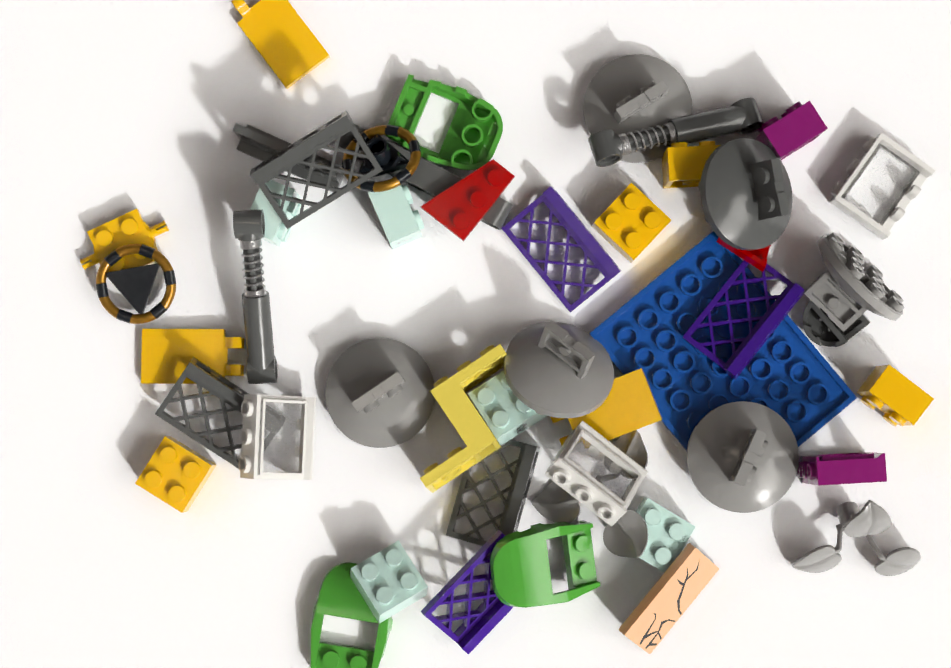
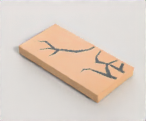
M691 543L687 544L618 630L648 654H651L718 572L719 568Z

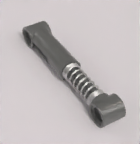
M750 97L741 99L731 106L670 119L667 124H663L662 127L657 125L655 129L653 127H649L648 130L643 128L641 132L635 130L634 133L628 132L627 135L625 133L617 134L610 129L602 130L591 135L588 138V142L596 166L606 167L619 162L623 157L622 155L631 154L633 150L636 152L639 149L645 151L646 147L652 149L655 145L659 147L660 144L666 146L667 143L671 145L676 142H687L689 144L737 132L740 135L750 134L762 127L764 122L756 100Z
M263 209L234 211L235 239L239 240L240 249L243 250L241 256L244 257V261L241 263L245 267L242 271L245 272L243 278L246 279V283L243 284L246 288L242 294V306L247 347L248 384L277 383L278 369L277 359L274 355L270 295L266 291V285L263 284L265 278L262 275L265 272L262 270L264 263L261 262L263 256L260 254L263 251L261 239L265 237Z

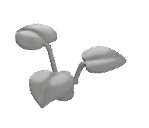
M637 430L620 436L612 443L646 469L648 453ZM604 455L603 466L608 471L612 460ZM622 469L616 475L596 476L595 479L601 483L617 479L619 475L627 480L634 479V477ZM553 481L531 501L534 508L543 517L552 522L571 523L579 517L581 511L579 501ZM627 510L612 527L608 524L606 525L603 532L604 545L611 553L620 557L635 559L641 557L648 543V528L645 520L637 512Z
M868 500L860 511L855 502L840 504L836 508L840 524L836 525V546L823 545L817 547L791 563V565L795 569L809 573H821L834 568L842 560L839 552L842 550L843 532L853 538L866 537L881 560L874 565L875 571L883 576H896L909 571L921 561V555L917 549L911 547L895 549L889 552L887 556L881 553L871 535L883 533L891 526L892 521L889 514L881 506Z

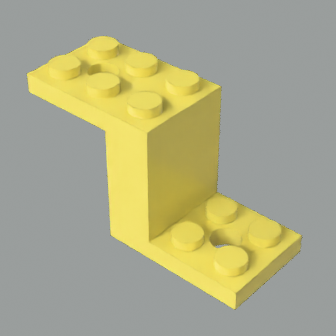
M501 344L496 347L494 345L488 346L480 352V358L474 362L470 360L464 362L456 369L458 371L450 378L447 376L440 378L433 384L435 388L430 390L467 446L464 449L461 447L455 448L447 454L448 459L440 465L437 462L433 463L423 471L425 475L420 477V479L432 493L501 448L497 439L466 395V392L504 367V358L507 353Z

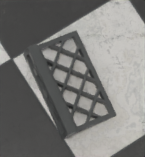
M346 110L252 168L250 176L255 184L259 185L288 229L377 175L383 169ZM350 131L357 140L355 151L338 147L340 137ZM336 140L335 146L328 145ZM359 145L365 153L358 152ZM322 148L334 151L331 166L314 162L316 152ZM337 152L353 155L350 170L334 167ZM312 155L311 161L304 160ZM357 156L369 159L374 168L366 173L354 171ZM298 163L309 165L307 180L290 177L292 167ZM313 166L329 170L326 185L310 181ZM286 170H288L287 176H286V175H281V173H283V172H285ZM332 172L349 174L347 185L342 188L330 186ZM352 175L358 176V178L351 182ZM273 178L286 180L283 195L272 193L265 183ZM289 181L306 185L303 199L286 196ZM309 186L325 189L324 197L321 201L312 202L306 200ZM328 190L335 191L334 193L327 196ZM275 198L282 199L281 206ZM285 200L301 204L300 213L290 220L283 211ZM304 205L311 206L304 210Z
M235 123L232 130L240 139L236 149L262 162L291 145V143L248 124L244 127ZM312 155L304 160L311 161ZM316 155L314 162L331 166L332 161ZM298 163L292 167L291 174L307 180L310 166ZM334 164V167L343 168L339 164ZM313 166L310 181L326 185L329 170ZM333 171L330 186L340 187L345 176L344 173Z
M193 357L155 415L239 469V460L236 457L235 449H241L242 444L234 445L231 431L242 429L243 424L230 426L227 412L236 410L241 412L244 394L249 393ZM186 377L197 383V394L183 395L181 384ZM178 390L179 397L173 398V396ZM215 395L220 399L222 409L207 411L204 397ZM200 398L203 412L188 415L185 400ZM180 401L183 416L172 417L164 409L169 403ZM267 405L265 408V429L269 431V434L264 439V450L285 420L284 416ZM223 413L226 427L211 430L208 416ZM204 416L207 431L195 432L192 430L189 419ZM227 432L230 446L218 447L213 442L212 434Z
M511 439L502 445L501 448L480 461L488 474L487 477L475 483L470 475L471 468L463 472L446 536L483 546L487 541L483 539L479 530L491 523L496 531L499 529L505 536L518 531L541 447ZM510 445L520 447L518 459L508 464L501 450ZM498 453L505 467L491 473L484 460ZM516 465L515 471L513 473L510 467ZM508 470L512 482L509 487L501 491L494 477ZM490 479L498 493L484 500L477 486ZM468 480H469V482L471 483V486H469L468 488H466L467 482H468ZM474 489L481 503L467 509L463 502L464 494ZM506 492H508L507 500L503 495ZM500 496L505 507L503 513L493 517L486 503ZM483 506L490 520L477 527L470 513ZM460 507H462L464 512L459 515ZM466 515L473 530L466 534L454 532L457 520ZM501 518L500 525L498 526L496 520ZM476 533L478 538H474L469 535Z

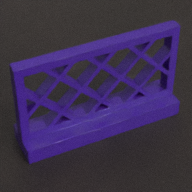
M552 186L502 227V230L570 313L622 271ZM542 202L550 210L549 222L533 220L534 209ZM530 213V220L523 219ZM553 215L558 219L560 223L552 222ZM518 222L529 223L528 239L517 238L510 229ZM533 223L548 224L547 241L531 239ZM552 225L563 226L567 230L566 243L551 241ZM570 235L577 244L570 243ZM520 241L527 242V249ZM531 242L546 244L545 260L534 259L531 256ZM550 244L566 246L564 262L549 260ZM569 246L580 247L584 251L583 264L568 262ZM587 257H589L594 265L587 264ZM537 262L545 263L544 270L540 267V265ZM548 263L564 265L562 281L549 278L547 275ZM567 265L583 267L581 283L566 282ZM586 267L598 268L605 278L597 284H586ZM555 284H562L561 291ZM565 285L581 286L580 298L572 305L564 296ZM584 287H592L584 294Z
M744 260L682 337L726 371V374L736 380L804 294V288L797 283L791 282L769 264H766L761 278L746 279L745 268L749 263ZM765 271L772 276L766 277ZM742 273L743 280H737ZM778 280L786 286L780 295L768 296L766 281ZM763 282L765 296L749 298L747 284ZM743 284L745 299L729 301V288L733 285ZM725 295L726 301L719 302L721 298ZM769 300H775L770 307ZM766 301L767 312L760 317H751L749 303ZM746 303L748 318L731 320L730 305ZM726 306L728 320L712 322L711 311L713 308ZM708 316L709 323H702ZM754 321H759V322L755 325V327L752 328V322H754ZM748 322L750 331L746 338L734 339L732 324ZM729 325L731 340L714 341L713 326ZM709 327L711 342L699 343L691 337L697 328ZM735 343H741L735 351ZM731 344L733 354L726 363L716 356V345ZM712 346V352L705 347Z
M499 529L421 610L426 618L454 640L468 655L513 608L502 603L494 590H490L492 580L490 568L491 554L497 542L505 536ZM486 563L485 574L473 576L475 567L478 564ZM484 581V591L472 593L473 583ZM466 584V594L454 596L455 588L458 585ZM483 599V602L476 610H471V600ZM465 601L464 612L453 613V603ZM447 604L446 615L434 616L432 614L439 605ZM464 619V622L453 632L451 630L452 621Z

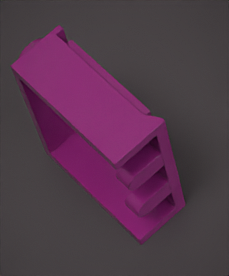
M863 452L800 456L797 476L802 478V483L818 486L887 482L885 453Z

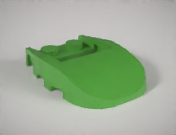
M408 74L388 125L401 126L414 135L431 93L459 105L440 152L437 153L420 146L421 158L465 171L479 169L488 163L497 149L503 132V122L498 110L485 100L478 99L469 94L466 89L445 85L442 82L431 79L429 83L415 80L414 75ZM385 135L409 150L408 143L404 139Z
M585 520L579 521V524L554 522L552 524L538 523L530 525L531 528L522 532L516 531L504 536L497 542L491 554L490 568L493 589L498 599L508 606L527 608L565 603L600 586L596 576L591 536L593 523ZM562 536L568 590L553 594L546 540Z
M345 562L332 567L323 578L312 615L311 668H379L390 631L392 630V616L379 624L375 650L320 641L324 615L378 623L350 578L351 568L358 563Z

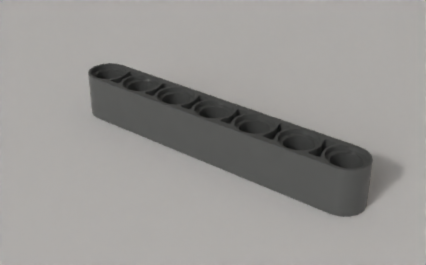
M354 124L360 133L366 130ZM351 131L340 137L338 147L347 148L352 139L355 138ZM386 140L403 156L410 160L409 151ZM361 147L358 149V152L365 153ZM357 156V159L363 162L364 158ZM420 158L416 171L404 183L432 197H436L463 178ZM401 170L388 173V175L394 177ZM499 197L482 218L481 222L501 230L513 205Z

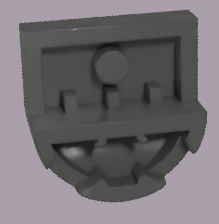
M811 300L804 309L802 319L803 329L808 338L819 346L839 347L847 343L850 338L871 322L863 313L843 332Z

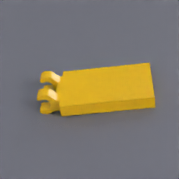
M244 0L231 1L243 17V19L237 22L238 26L286 89L330 58L327 51L288 0H260L251 8L248 7Z
M142 329L141 383L175 384L193 357L223 377L244 376V365H228V349H244L245 338L225 337V329ZM186 377L182 384L197 383Z
M640 368L615 378L607 399L595 411L581 417L568 418L572 430L583 420L609 441L662 420L644 371ZM550 417L551 420H552V423H556V422H558V421H561V420H563V419H566V418ZM569 435L559 439L561 446ZM580 437L576 443L582 442L584 450L590 446V443L583 437Z

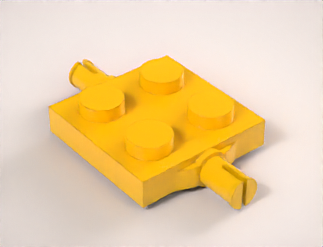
M136 208L87 231L93 244L94 253L80 259V263L84 264L82 265L84 270L98 263L101 265L104 258L114 249L128 244H144L158 250L155 237L169 231L168 226H165L167 223L163 220L150 227L144 222L139 209ZM130 254L122 257L111 266L109 272L145 266L155 261L139 254Z

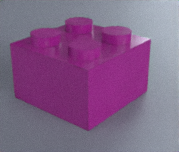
M799 101L786 109V112L781 115V119L775 116L765 122L758 129L759 135L754 140L767 145L773 150L777 158L783 160L818 138L828 128L811 101L803 105Z

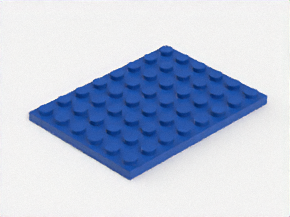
M714 231L589 333L604 346L612 363L622 375L640 368L643 369L661 414V422L686 452L690 436L698 422L711 410L727 403L739 401L754 402L772 409L787 422L799 447L857 399L856 395L788 314L736 380L682 338L743 262L739 256L716 242L719 237ZM748 267L745 268L746 279L757 278ZM742 273L737 280H743ZM761 282L747 284L749 298L765 296L764 286ZM743 284L733 285L729 288V301L745 299ZM725 295L721 298L719 302L726 301ZM769 300L770 307L775 300ZM766 301L749 303L751 317H760L767 312ZM746 303L730 305L731 320L748 318ZM726 306L713 308L711 311L712 322L728 320ZM708 316L702 323H709ZM759 321L752 322V328H754ZM748 322L732 324L734 339L746 338L750 333ZM729 325L713 326L714 341L731 340ZM709 327L697 328L691 336L699 343L711 342ZM735 343V351L741 343ZM731 344L715 346L716 356L726 363L733 354ZM712 346L705 347L712 352Z

